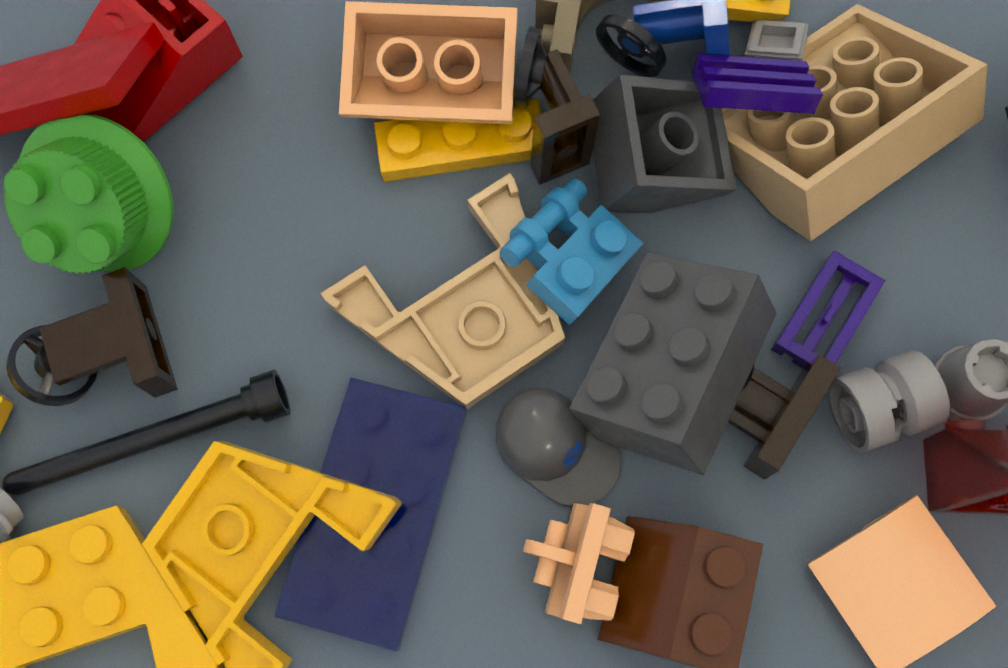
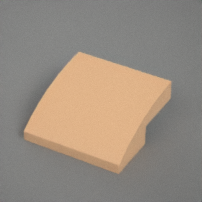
M918 495L913 496L866 524L861 531L808 562V566L876 668H904L956 636L997 607Z

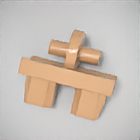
M573 503L568 524L555 520L549 521L544 543L529 539L525 540L522 552L539 557L533 582L551 587L544 613L578 624L582 623L583 618L608 621L614 618L619 598L618 587L594 580L593 576L599 555L625 562L630 554L635 531L615 518L609 517L611 508L596 503H589V505Z

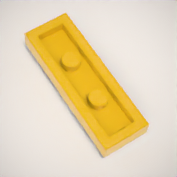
M538 98L529 99L526 109L514 107L512 124L396 119L374 122L383 182L531 160L534 117L541 114Z

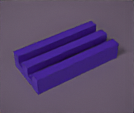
M698 53L692 71L704 107L815 114L823 96L820 88L814 87L816 83L814 75L807 74L810 68L807 61Z
M834 250L826 259L771 350L779 355L786 353L793 358L792 363L801 368L804 365L807 366L818 356L813 352L856 281L865 287L823 357L836 364L886 280ZM835 270H838L844 274L842 280L803 344L797 343L793 340Z

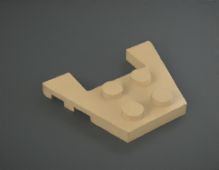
M510 173L467 200L469 211L494 243L497 250L401 312L395 309L366 265L320 293L330 309L466 410L563 346L565 342V336L558 315L526 286L538 269L526 258L517 267H512L505 263L500 256V249L510 240V231L523 218H527L522 209L515 179Z

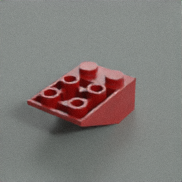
M100 0L74 44L151 22L155 23L165 40L119 105L88 114L108 118L127 128L144 142L239 61L243 56L226 20L204 0Z

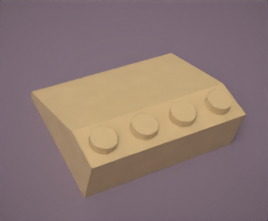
M856 4L807 37L803 61H807L810 67L807 74H813L816 79L814 87L820 88L823 94L815 114L722 108L734 173L770 214L811 242L983 120L988 64Z

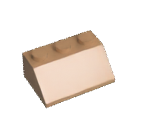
M345 1L339 101L340 117L512 124L518 47L517 8Z

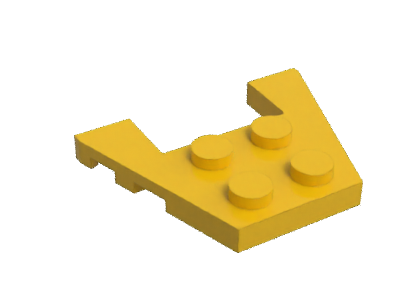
M214 441L143 541L142 546L184 612L191 611L208 639L205 647L217 665L223 663L226 668H288L293 659L244 620L247 611L315 515L363 552L371 549L403 502L395 496L229 442Z
M116 505L0 543V668H27V666L145 626L148 629L156 668H224V664L217 665L205 647L207 641L197 627L196 619L190 610L184 612L142 546L145 538L126 508Z

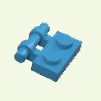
M571 178L563 187H554L541 200V209L531 219L523 218L510 231V240L500 249V256L508 265L517 267L526 258L538 269L526 286L568 325L579 317L643 245V242L602 204L589 218L579 210L578 203L587 195V188L582 181L576 178ZM556 226L569 237L559 249L548 240V234Z

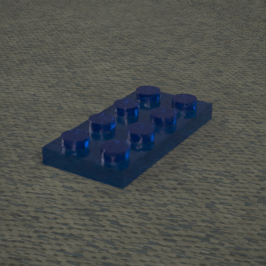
M350 378L321 473L395 496L403 503L371 549L363 552L315 515L299 537L274 617L389 650L399 651L467 414L466 407Z

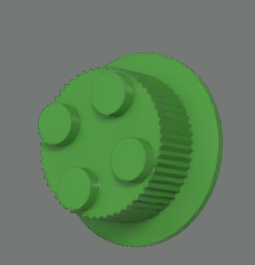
M86 113L41 124L28 137L17 163H14L13 168L9 169L10 171L5 175L3 188L6 192L3 195L6 199L3 202L6 204L5 209L8 212L6 216L10 218L9 223L13 225L12 229L16 231V236L21 238V247L24 253L34 262L48 263L49 266H55L56 269L61 268L63 272L67 270L69 273H72L74 271L76 274L80 272L82 274L86 272L92 273L98 270L113 272L124 267L131 270L145 264L157 255L170 235L173 224L174 205L171 188L163 168L144 142L127 128L108 118Z

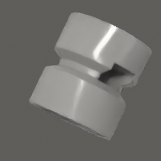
M916 350L883 360L876 364L875 370L863 367L835 377L828 389V401L836 425L846 442L859 453L898 441L901 433L911 436L947 422L950 416V401L940 373L930 359L922 352Z

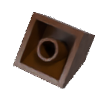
M627 516L625 525L633 528L635 535L630 554L625 562L616 561L611 585L618 587L619 598L614 618L611 621L602 620L597 640L695 668H739L763 544L700 526Z

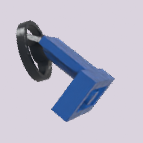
M668 0L633 6L634 21L620 15L610 14L605 16L596 28V36L603 49L624 68L645 77L657 76L666 65L667 58L661 46L662 44L705 39L706 54L730 56L726 0ZM607 27H613L619 33L617 41L622 47L621 49L611 39ZM629 54L638 58L647 56L653 59L656 65L639 62L630 57Z

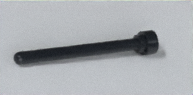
M275 369L250 377V384L242 386L240 394L10 472L3 479V489L10 495H21L247 416L252 421L262 418L267 423L290 415V404L285 387Z

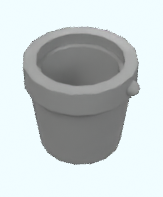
M988 339L971 345L957 346L939 356L933 363L947 389L950 401L949 419L951 422H961L964 424L981 423L1002 412L1007 405L1008 342L999 339Z

